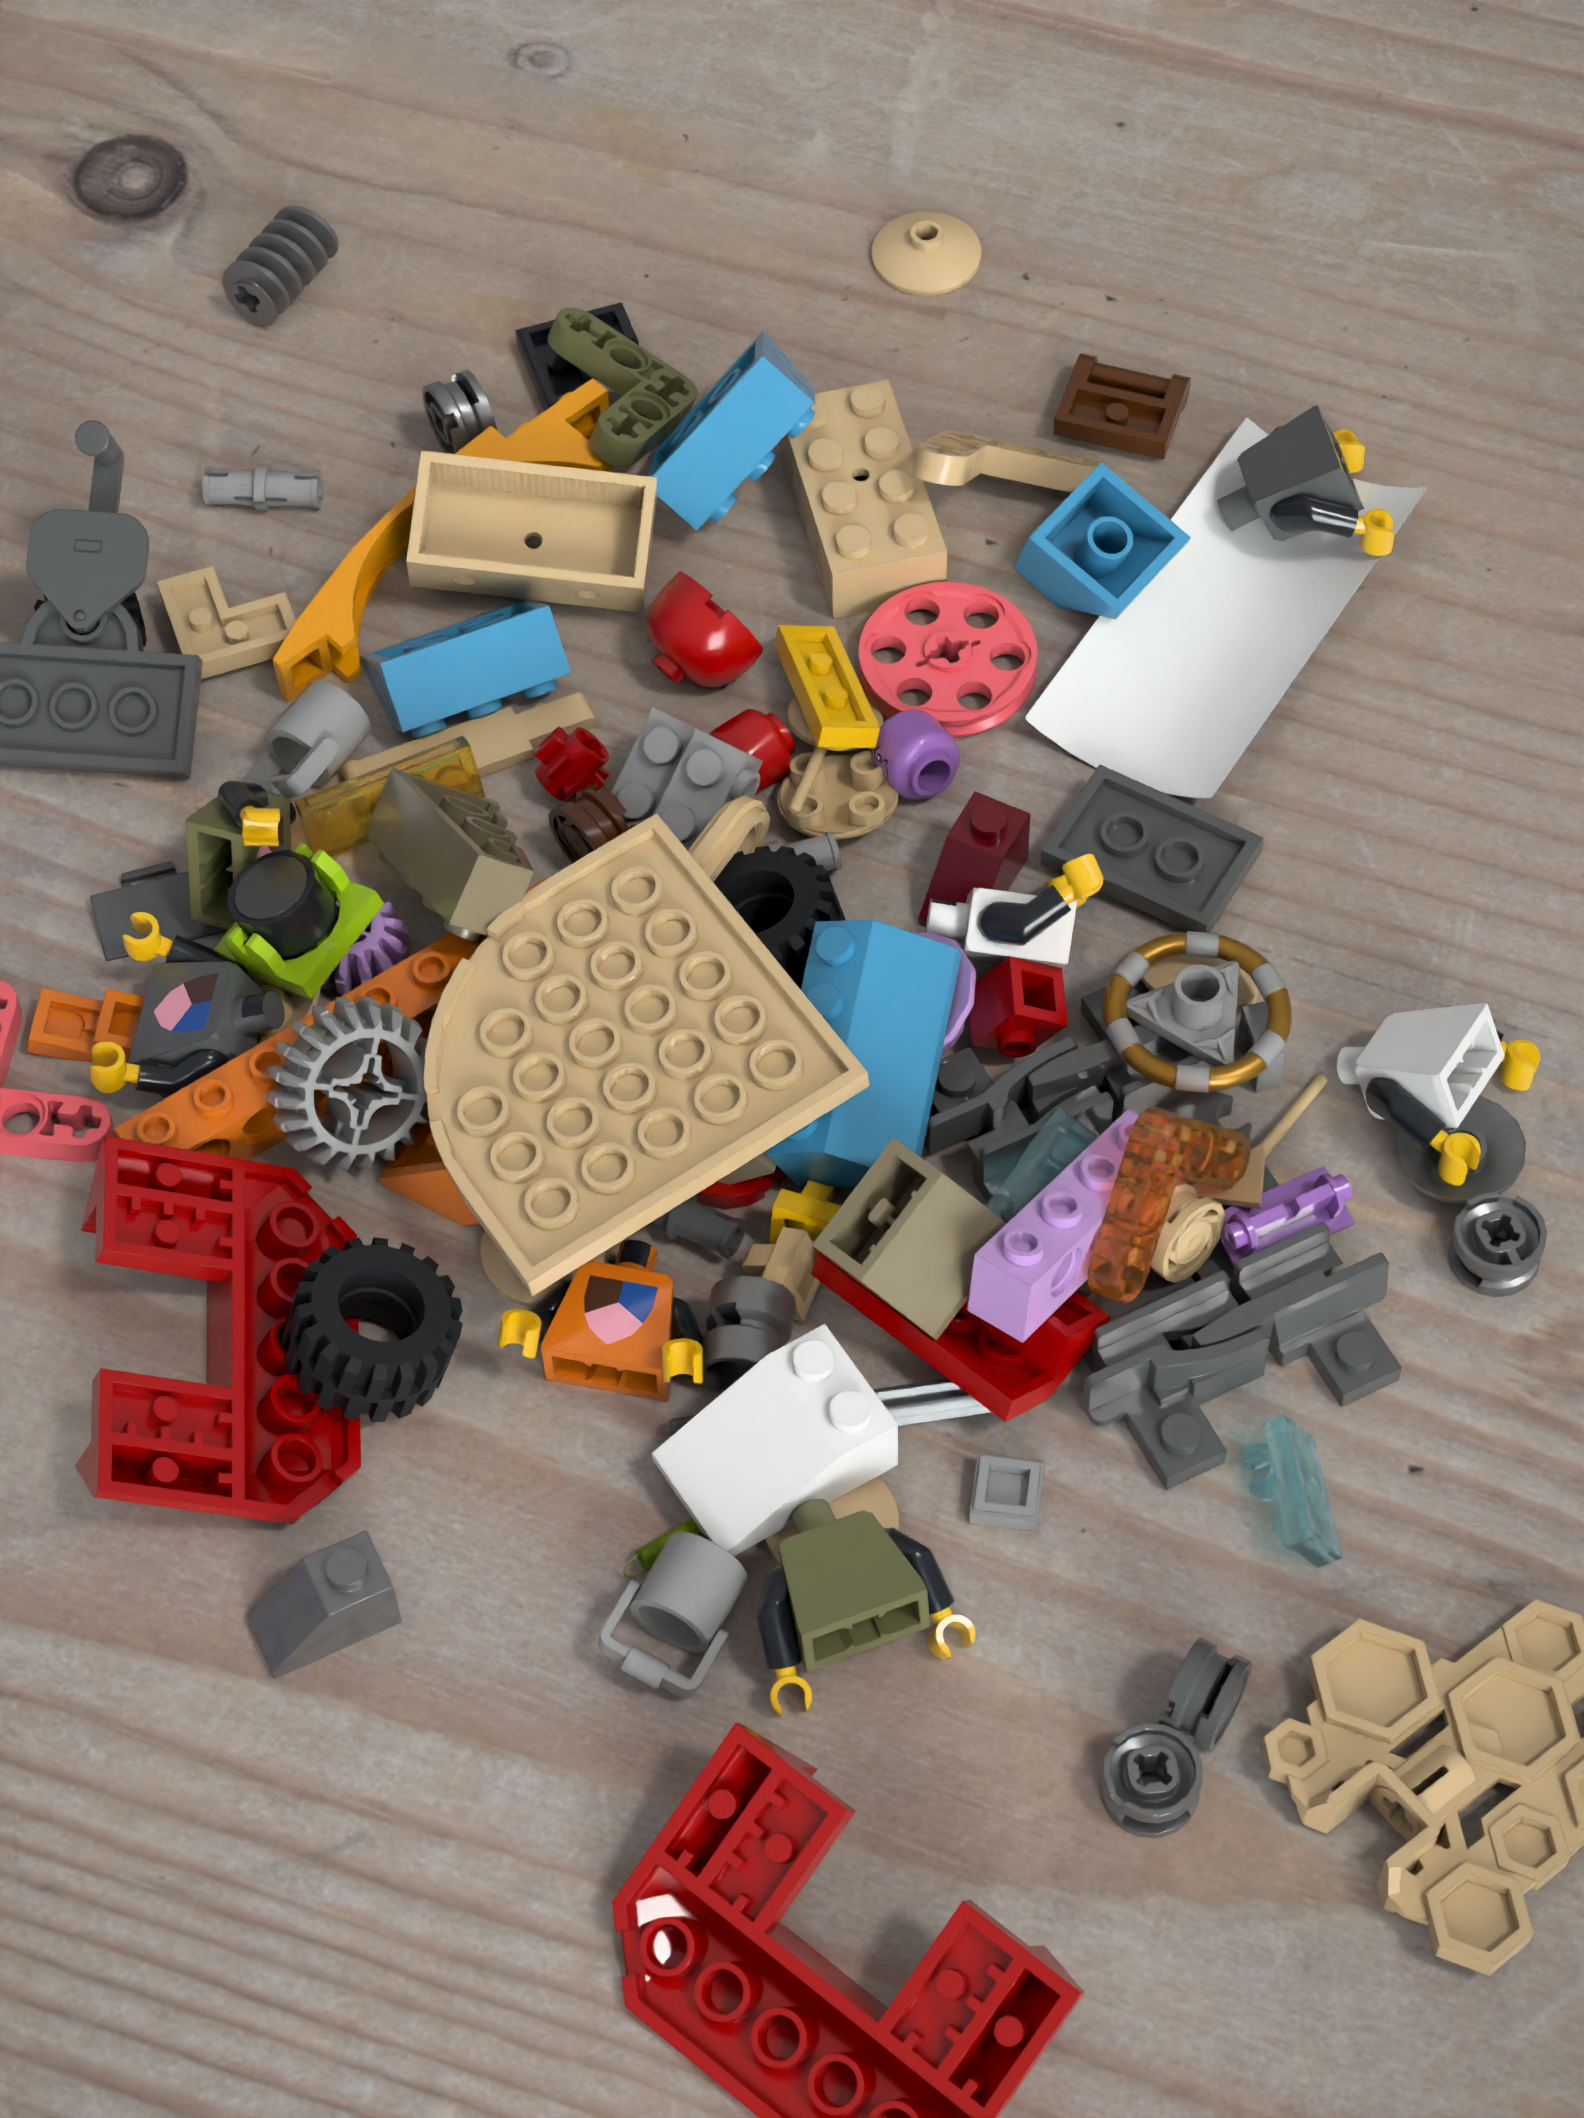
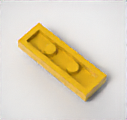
M778 625L774 647L817 747H828L838 751H845L851 748H876L880 726L835 626Z

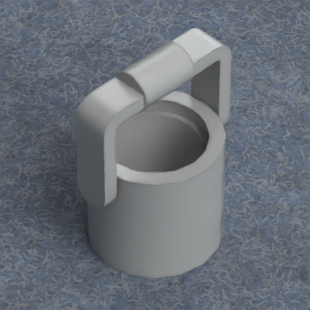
M312 681L268 730L265 736L268 750L241 782L256 783L261 785L268 794L282 795L286 798L300 796L311 786L322 787L328 784L370 734L371 724L369 717L361 705L338 686L326 681ZM282 769L289 773L288 775H278Z
M674 1532L667 1539L642 1584L631 1579L601 1630L598 1639L600 1652L621 1664L620 1670L656 1690L662 1687L681 1698L694 1696L729 1636V1633L721 1629V1626L748 1581L746 1570L731 1553L716 1543L699 1535L687 1532ZM629 1606L630 1612L636 1621L663 1642L692 1653H704L707 1651L691 1679L670 1669L671 1665L635 1645L631 1647L612 1636Z

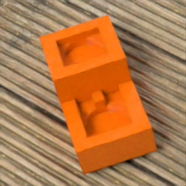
M41 988L26 1052L53 1058L93 1062L92 1047L99 1042L108 1041L122 1047L125 1052L126 1063H128L145 997L106 988L104 999L101 1001Z

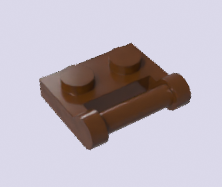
M1080 353L1054 418L1053 435L1164 460L1181 411L1184 410L1187 403L1191 378L1173 374L1172 378L1169 379L1098 363L1097 356Z

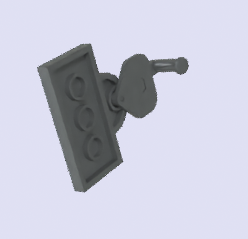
M95 420L85 421L76 430L75 442L82 453L94 456L88 511L55 509L44 513L35 521L29 535L26 572L48 600L42 603L28 620L21 643L0 642V765L190 778L203 661L198 655L145 652L143 650L142 634L129 611L120 604L140 588L145 581L150 544L149 536L145 527L138 519L129 514L118 513L124 468L123 450L103 423ZM72 628H73L78 634H74L73 631H72Z

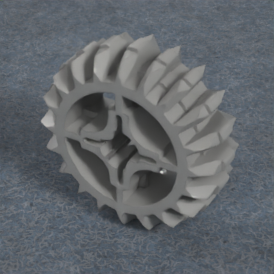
M361 996L356 1005L346 997H336L332 1013L321 1005L312 1006L314 1023L308 1027L301 1021L291 1022L293 1031L298 1036L293 1045L287 1042L276 1043L277 1051L286 1057L284 1065H275L267 1068L269 1076L276 1082L281 1083V1085L266 1093L269 1103L276 1108H280L272 1117L275 1125L282 1131L288 1132L286 1138L290 1146L297 1151H305L306 1157L318 1165H324L329 1161V1164L335 1169L347 1171L353 1162L361 1169L372 1170L376 1153L386 1161H395L394 1144L400 1140L406 1145H416L414 1136L409 1130L415 1122L419 1124H429L430 1122L428 1114L422 1111L423 1104L427 1102L423 1077L425 1049L428 1039L420 1036L422 1032L420 1024L410 1017H403L402 1010L390 1003H383L379 1006V1002L366 996ZM380 1039H383L391 1054L393 1064L392 1078L387 1077L381 1072L382 1056L377 1053ZM336 1051L332 1058L327 1060ZM363 1077L370 1082L362 1081ZM339 1086H346V1088L343 1090ZM314 1089L327 1095L326 1111L331 1114L328 1128L323 1127L317 1117L314 1106Z

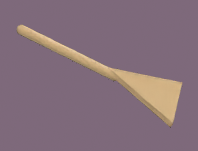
M1319 1074L1312 1080L1261 1144L1194 1183L1193 1186L1198 1197L1201 1199L1209 1196L1221 1205L1261 1209L1265 1158L1326 1085V1076Z

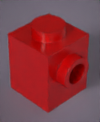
M1009 956L975 982L974 1005L969 1012L972 1045L997 1050L1004 1057L1020 1058L1034 1053L1037 1047L1066 1028L1068 1022L1062 969Z

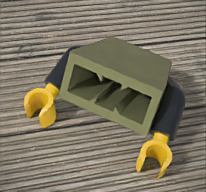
M227 781L220 786L216 798L186 819L191 920L227 930L232 927L235 920L231 915L227 902L229 889L236 876L250 862L267 853L291 850L290 826L294 823L297 816L296 809L291 801L282 795L268 794L261 785L256 783Z
M824 1499L809 1500L794 1510L791 1520L798 1534L785 1538L779 1543L778 1549L781 1565L774 1568L766 1576L757 1615L767 1668L775 1669L777 1679L769 1693V1702L772 1709L779 1716H782L781 1705L778 1702V1692L783 1685L794 1684L802 1690L805 1711L811 1705V1688L803 1678L797 1676L795 1665L801 1661L806 1673L927 1628H930L927 1634V1643L931 1652L940 1659H948L951 1657V1653L943 1640L945 1626H952L959 1632L960 1639L966 1648L974 1643L976 1635L974 1625L966 1617L952 1613L950 1605L954 1602V1598L932 1551L928 1547L895 1528H883L871 1512L859 1511L836 1520L828 1501ZM929 1615H931L934 1621V1624L931 1627Z

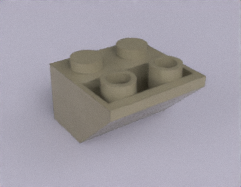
M893 1137L813 1242L812 1246L840 1269L937 1340L969 1298L975 1253L1007 1223L944 1173Z

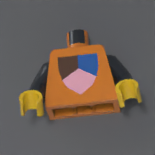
M630 1239L623 1241L620 1244L615 1265L588 1261L578 1267L572 1280L562 1281L530 1310L511 1309L504 1312L501 1317L497 1347L503 1349L507 1344L523 1345V1356L532 1359L536 1356L538 1344L542 1342L541 1353L545 1380L664 1402H669L671 1382L674 1375L689 1374L693 1376L694 1383L701 1384L703 1382V1336L689 1303L675 1297L674 1278L668 1274L653 1272L658 1252L652 1245L640 1240Z

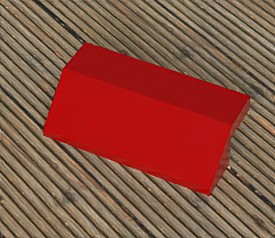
M821 1252L817 1253L811 1272L813 1277L1004 1422L1047 1401L1093 1345L1094 1330L1109 1323L1111 1317L1075 1291L1022 1343L967 1310L968 1298L940 1337L935 1340L840 1269Z

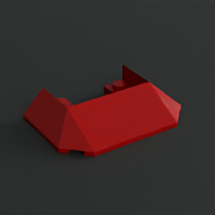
M107 1135L104 1137L81 1228L83 1232L96 1233L95 1263L207 1280L206 1384L100 1368L92 1380L91 1442L75 1465L93 1497L293 1525L361 1468L360 1413L357 1421L342 1418L344 1410L332 1406L328 1412L316 1405L319 1396L314 1391L305 1395L296 1385L300 1373H289L284 1361L288 1350L282 1348V1335L294 1296L305 1269L312 1260L319 1262L322 1251L334 1245L342 1251L346 1240L357 1238V1234L340 1216L332 1220L308 1194L312 1186L295 1168ZM358 1317L344 1319L359 1334Z
M735 1723L612 1901L615 1931L621 1932L626 1976H621L625 2007L759 2118H998L1085 1992L1044 1945L1029 1946L974 1902L963 1900L889 2008L883 2005L780 1922L856 1810L812 1777L817 1770L816 1767L741 1723Z

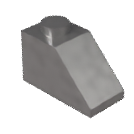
M367 1530L302 1558L247 1616L249 1625L274 1679L402 1623L394 1587Z

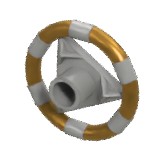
M1180 932L1165 935L1141 945L1130 952L1114 970L1104 994L1103 1017L1106 1033L1120 1058L1142 1076L1175 1090L1208 1093L1229 1089L1250 1081L1263 1071H1266L1284 1049L1291 1029L1292 1008L1288 988L1274 965L1248 945L1218 933ZM1185 955L1219 958L1228 961L1215 967L1200 964L1185 967L1178 973L1173 983L1128 1000L1130 991L1149 968L1166 959ZM1240 968L1251 976L1252 981L1267 1003L1268 1020L1265 1031L1246 1055L1233 1062ZM1127 1016L1213 1066V1068L1175 1065L1155 1056L1143 1046Z

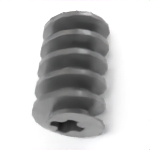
M293 205L282 208L273 221H270L265 226L261 234L253 239L248 248L241 252L236 258V262L231 263L224 271L222 284L225 295L231 305L243 318L252 324L262 328L272 326L278 319L277 314L283 313L289 307L290 300L296 299L303 291V286L309 285L315 278V272H320L326 266L327 259L333 258L338 252L339 242L335 231L327 221L309 209Z

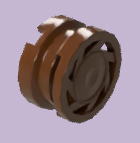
M588 783L577 791L574 796V802L570 801L564 805H557L548 815L553 835L564 854L572 863L636 826L633 824L630 827L627 826L626 821L622 817L627 810L609 790L605 788L599 793L595 791L599 788L597 783Z

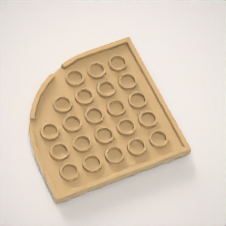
M657 813L524 894L521 902L503 911L486 928L488 937L479 945L469 960L462 958L441 995L432 1019L425 1049L423 1077L432 1136L448 1176L465 1204L532 1296L870 1086L866 1069Z

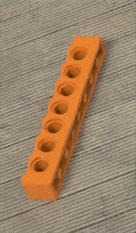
M548 877L542 879L541 881L527 888L525 893H527L532 888L546 880ZM449 933L339 998L346 997L354 1002L355 1005L361 996L373 998L379 1002V1006L383 1003H390L402 1010L403 1017H410L417 1021L422 1029L420 1036L428 1039L433 1016L454 970L462 958L469 960L488 936L481 934L477 941H472ZM335 1000L325 1005L324 1008L332 1013ZM312 1014L299 1020L308 1027L314 1023ZM292 1025L113 1128L116 1137L244 1160H251L286 1139L288 1132L279 1129L272 1118L280 1108H276L269 1103L266 1095L267 1092L281 1085V1083L276 1082L269 1076L267 1068L275 1065H284L286 1057L277 1051L276 1043L287 1042L293 1045L298 1036L294 1033ZM380 1039L377 1053L382 1056L381 1072L387 1077L393 1076L391 1054L383 1039ZM336 1051L327 1060L331 1059ZM363 1077L362 1081L370 1082ZM339 1086L343 1090L346 1088V1086ZM314 1089V1106L318 1119L328 1114L326 1111L327 1095Z

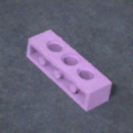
M1127 1109L975 1253L967 1310L1023 1343L1123 1245L1124 1231L1128 1219L1138 1201L1161 1179L1173 1175L1176 1176L1182 1139Z

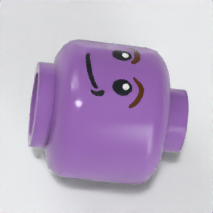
M911 709L895 714L882 724L876 748H871V760L876 768L878 766L882 768L885 780L899 795L906 799L920 800L937 795L950 785L959 767L960 751L955 739L937 719L925 711Z

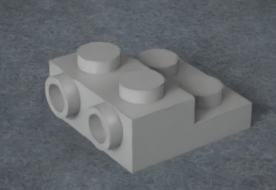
M652 707L611 793L627 810L622 817L628 827L632 824L637 825L657 813L688 851L711 819L726 803L743 795L754 797L760 784V774L758 771L763 761L662 710Z

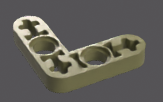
M564 308L558 312L548 335V343L551 348L561 357L622 396L599 416L588 440L589 447L598 458L611 465L619 467L633 465L666 438L687 415L698 396L697 388L685 375L592 314L577 308Z

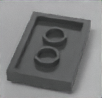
M1099 764L1041 849L1040 865L1064 875L1062 870L1064 864L1080 856L1093 854L1103 875V885L1099 892L1186 932L1210 933L1261 854L1263 837Z

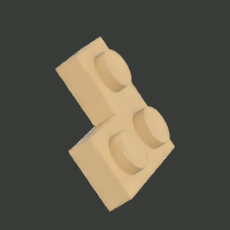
M213 565L156 581L160 598L180 654L198 655L203 661L201 679L273 659L296 622L286 592L229 608Z

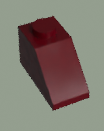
M974 791L946 837L919 915V925L926 927L931 898L966 903L967 895L973 888L1008 891L1028 859L1030 813Z

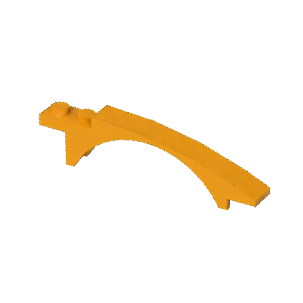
M592 378L575 391L563 395L556 404L533 420L521 424L507 438L490 426L455 454L612 472L611 464L598 458L590 449L588 441L599 416L609 408L608 390ZM416 485L349 551L296 620L275 654L273 664L280 697L287 703L295 699L309 683L314 680H321L333 671L348 684L362 675L359 642L363 617L370 598L390 567L408 550Z

